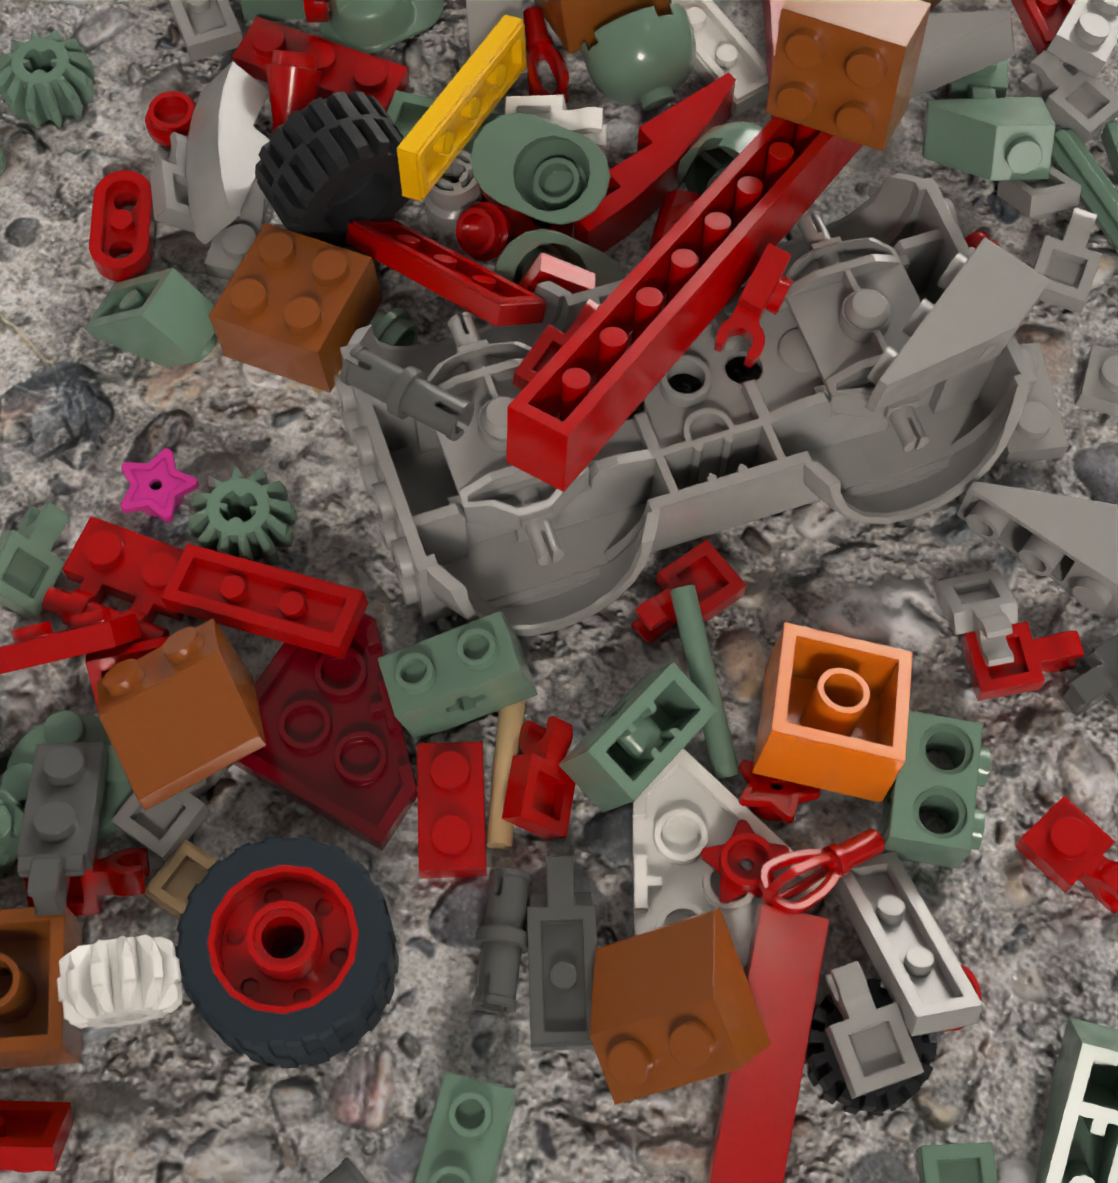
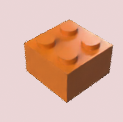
M785 622L765 667L752 773L882 803L906 759L913 652Z

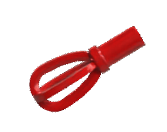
M529 7L523 11L527 39L529 96L564 95L565 103H567L570 97L567 88L569 73L566 63L559 50L554 47L552 39L548 36L542 10L538 7ZM546 60L558 87L552 94L544 89L538 79L537 67L539 61Z
M870 828L839 844L832 843L822 849L796 850L770 859L763 865L758 876L759 887L763 893L762 901L765 905L774 906L780 911L790 914H798L808 910L825 898L834 888L839 878L847 875L851 868L884 851L885 844L881 834L877 830ZM797 864L783 872L771 883L773 872ZM822 866L802 881L778 893L793 878ZM826 877L815 890L797 901H789Z

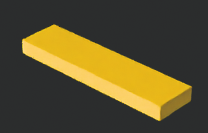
M504 15L399 144L397 155L403 197L422 201L525 70L527 66L523 19Z

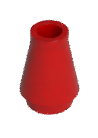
M272 51L271 64L265 65L272 114V132L277 126L283 125L288 120L287 117L297 109L300 111L307 107L309 102L315 99L322 76V71L317 70L318 56L294 51Z

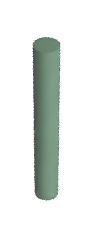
M695 585L670 590V595L690 679L718 709L702 727L713 775L717 780L739 776L738 763Z

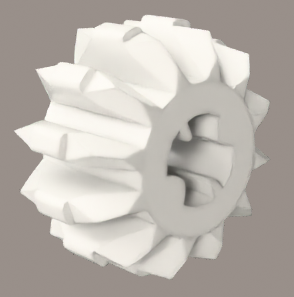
M145 934L137 937L121 936L117 939L97 940L96 943L91 945L77 946L59 960L60 977L57 978L58 1000L63 1005L64 1019L80 1029L93 1027L97 1030L114 1026L120 1028L135 1023L144 1024L145 1021L150 1019L163 1018L182 1005L183 985L181 979L183 977L179 958H176L173 942L164 937L152 938Z

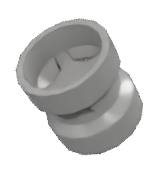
M465 150L459 153L424 198L426 215L432 223L440 228L455 230L461 214L473 204L481 202L480 186L473 175L471 154Z

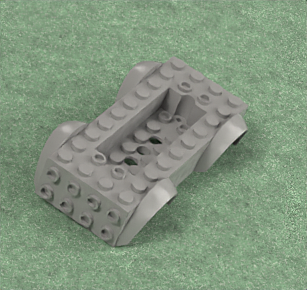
M903 173L888 176L869 200L850 214L827 226L819 211H813L812 217H810L809 213L803 215L797 221V227L803 236L778 243L776 246L792 254L784 276L794 280L777 315L765 310L759 322L765 335V345L757 361L762 370L760 378L757 381L753 379L739 384L731 380L726 374L725 365L730 359L737 356H747L750 343L745 337L739 335L732 336L727 340L721 353L714 350L717 331L721 324L729 319L735 310L739 298L750 279L749 277L642 401L644 405L643 411L640 414L634 415V419L626 420L565 492L506 462L507 408L522 391L513 385L514 372L548 324L566 334L589 299L601 305L623 280L571 294V292L551 281L539 283L533 293L542 297L547 302L543 323L500 327L488 324L477 330L473 315L463 312L462 324L458 314L452 316L447 322V326L453 336L452 339L430 344L392 346L377 340L373 333L372 325L357 329L348 345L340 347L342 364L347 359L358 365L359 360L351 357L349 353L357 345H363L369 351L403 369L410 366L418 368L427 374L428 382L463 400L472 402L475 408L469 426L459 421L457 422L456 426L462 428L465 433L457 441L453 442L446 438L444 434L410 416L400 419L387 412V404L353 386L342 383L340 374L334 375L335 385L342 404L339 407L342 421L350 443L355 442L360 457L358 465L368 496L374 495L379 512L376 513L384 544L387 550H393L398 567L395 568V573L405 604L418 603L424 624L457 613L472 622L501 610L517 636H534L569 627L590 618L612 604L635 582L647 563L650 553L822 500L833 510L856 521L866 524H889L912 519L939 508L968 490L974 481H978L989 471L1006 448L1037 381L1034 360L1026 349L1020 348L1014 335L996 358L873 413L865 408L876 387L867 377L877 361L889 346L899 352L910 339V336L902 332L903 328L924 299H927L934 305L939 300L945 290L937 286V283L954 257L960 252L970 258L975 251L974 247H968L958 227V216L952 201L948 198H943L933 177L924 179ZM686 373L695 376L701 382L702 388L691 394H683L675 391L669 385L668 380L674 375Z

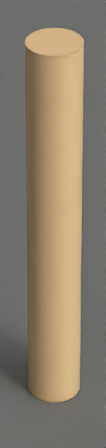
M525 700L498 711L486 847L494 850H510L513 846L514 824L501 818L513 755L521 754L519 736L524 722Z

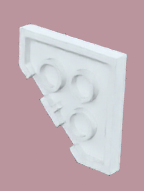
M684 748L640 796L632 802L633 936L720 908L743 970H745L757 906L765 903L761 898L749 893L728 904L721 903L719 900L720 875L703 861L701 851L707 847L725 844L731 838L737 822L742 819L749 823L755 834L760 835L769 843L786 844L746 806L740 805L738 799ZM744 859L740 861L739 865L742 870L748 871L752 869V863L749 860ZM797 864L773 872L775 879ZM812 869L793 878L778 893L792 887L815 871ZM824 879L820 880L815 885L811 886L810 888L798 894L797 896L791 898L789 901H797L802 897L806 896L807 894L815 890L824 881Z

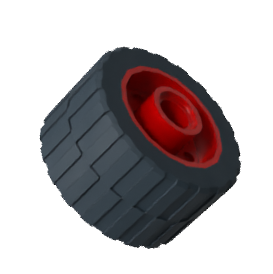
M282 835L265 837L266 840L244 844L234 849L235 852L222 861L219 859L207 870L208 873L199 884H195L187 897L189 900L184 913L180 914L177 926L179 938L178 946L175 947L176 958H179L183 977L181 983L187 996L196 1006V1010L206 1023L235 1052L240 1051L246 1054L254 1062L263 1065L267 1063L277 1064L281 1068H298L299 1065L312 1063L318 1065L330 1061L331 1057L343 1051L347 1053L359 1044L358 1041L368 1031L372 1032L381 1020L380 1015L386 1004H390L395 990L393 983L395 974L398 973L399 962L395 946L397 941L387 904L380 887L373 883L369 871L358 860L354 861L347 856L345 850L331 843L327 845L318 842L313 837L298 835V838H283ZM301 946L300 950L293 956L284 959L279 958L281 953L288 947Z

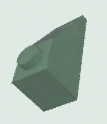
M1068 1018L1051 1082L1036 1183H1118V1029Z

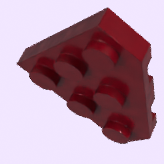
M364 613L344 659L283 643L255 683L266 746L232 764L383 851L416 800L417 788L402 726L394 715L377 659L384 656L376 619Z

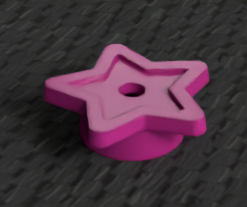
M169 448L163 449L149 463L125 462L122 464L121 470L130 488L121 502V510L123 513L142 511L147 515L159 517L164 522L170 523L174 519L175 511L182 504L184 495L197 489L199 482L195 477L177 470L174 454ZM154 482L162 483L161 488L158 490L151 489V485Z

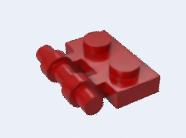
M91 516L62 568L67 579L81 584L79 589L69 593L54 586L50 587L43 598L42 608L45 611L61 616L62 623L73 628L70 619L71 615L106 607L101 604L108 594L132 603L131 608L127 609L124 613L110 608L112 618L132 613L137 615L142 638L126 644L169 636V630L154 625L153 622L158 613L180 622L185 615L168 610L161 599L184 550Z

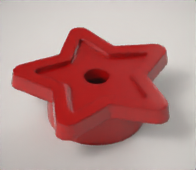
M742 760L738 766L739 772L748 784L741 793L738 802L742 806H748L755 815L762 819L792 823L794 822L799 803L815 800L820 797L819 788L752 773L753 761Z
M742 819L737 822L731 838L725 844L702 849L701 857L703 861L720 875L719 900L723 904H728L746 893L762 899L763 893L758 883L759 872L767 861L788 853L789 848L786 845L769 843L760 835L755 834L749 823ZM744 859L749 860L752 863V869L748 871L742 870L739 865L740 861ZM774 873L771 875V883L775 880Z

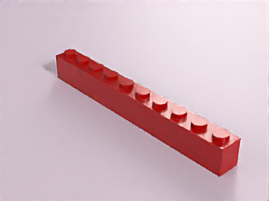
M774 116L508 405L506 462L565 492L752 275L768 243L777 246L863 145Z

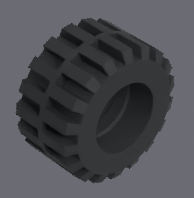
M344 91L332 93L326 99L320 97L309 102V105L300 111L297 109L287 117L288 120L283 125L277 126L269 135L271 137L270 142L262 146L258 155L261 160L255 166V174L258 177L256 182L286 229L336 246H349V244L345 243L348 223L363 220H392L397 211L403 208L410 199L402 196L397 147L403 141L404 136L379 101L373 96L366 97L364 92L353 91L348 95Z

